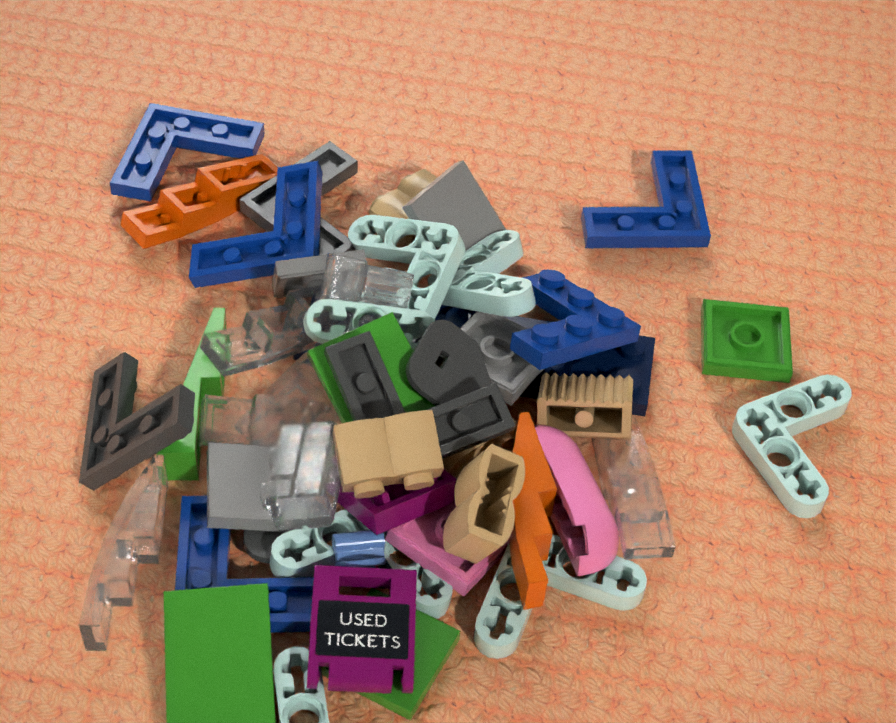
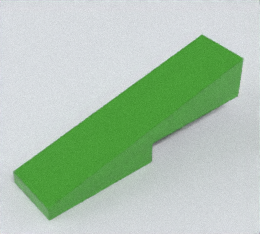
M213 308L183 383V386L195 392L192 432L183 439L177 440L156 453L161 481L199 480L205 406H223L228 345L225 308Z

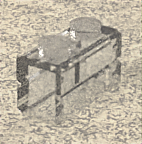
M334 421L311 422V426H307L305 423L283 425L278 445L270 447L269 466L271 475L269 481H263L261 484L260 500L263 510L270 512L274 525L278 529H302L303 525H306L308 528L331 527L334 522L341 485L332 435L333 426L338 424Z

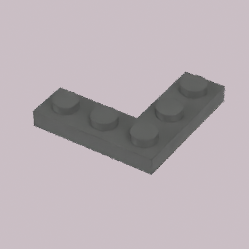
M331 141L295 163L301 164L318 161L322 170L321 197L358 173V161ZM277 175L239 199L240 211L267 232L274 229ZM320 217L319 255L355 251L347 236Z
M370 331L325 347L324 355L353 421L385 418L406 413ZM496 383L427 409L433 410L442 459L509 433L516 426Z
M123 352L94 371L79 483L93 491L112 479L118 478L122 473L142 461L151 458L154 454L177 440L183 439L192 432L194 424L195 392L182 384L132 414L134 394L137 389L138 360L126 352Z

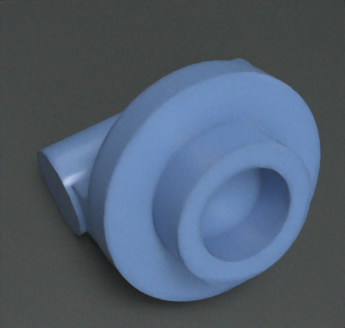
M371 530L332 534L335 566L376 568V566L386 564L384 532L379 535H375Z

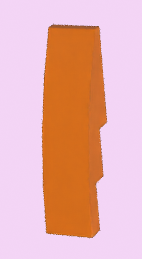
M264 154L197 168L195 182L160 190L157 204L123 211L120 226L143 249L181 238L239 211V199L275 177L278 167Z
M524 412L519 415L513 453L522 456L524 459L525 479L520 493L513 500L515 522L509 537L512 568L523 610L542 607L544 603L548 577L542 561L548 559L553 532L547 517L552 516L557 487L530 413Z

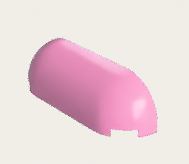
M534 425L557 487L552 516H550L577 576L599 572L608 567L617 555L619 532L616 521L574 440L557 428L547 425Z

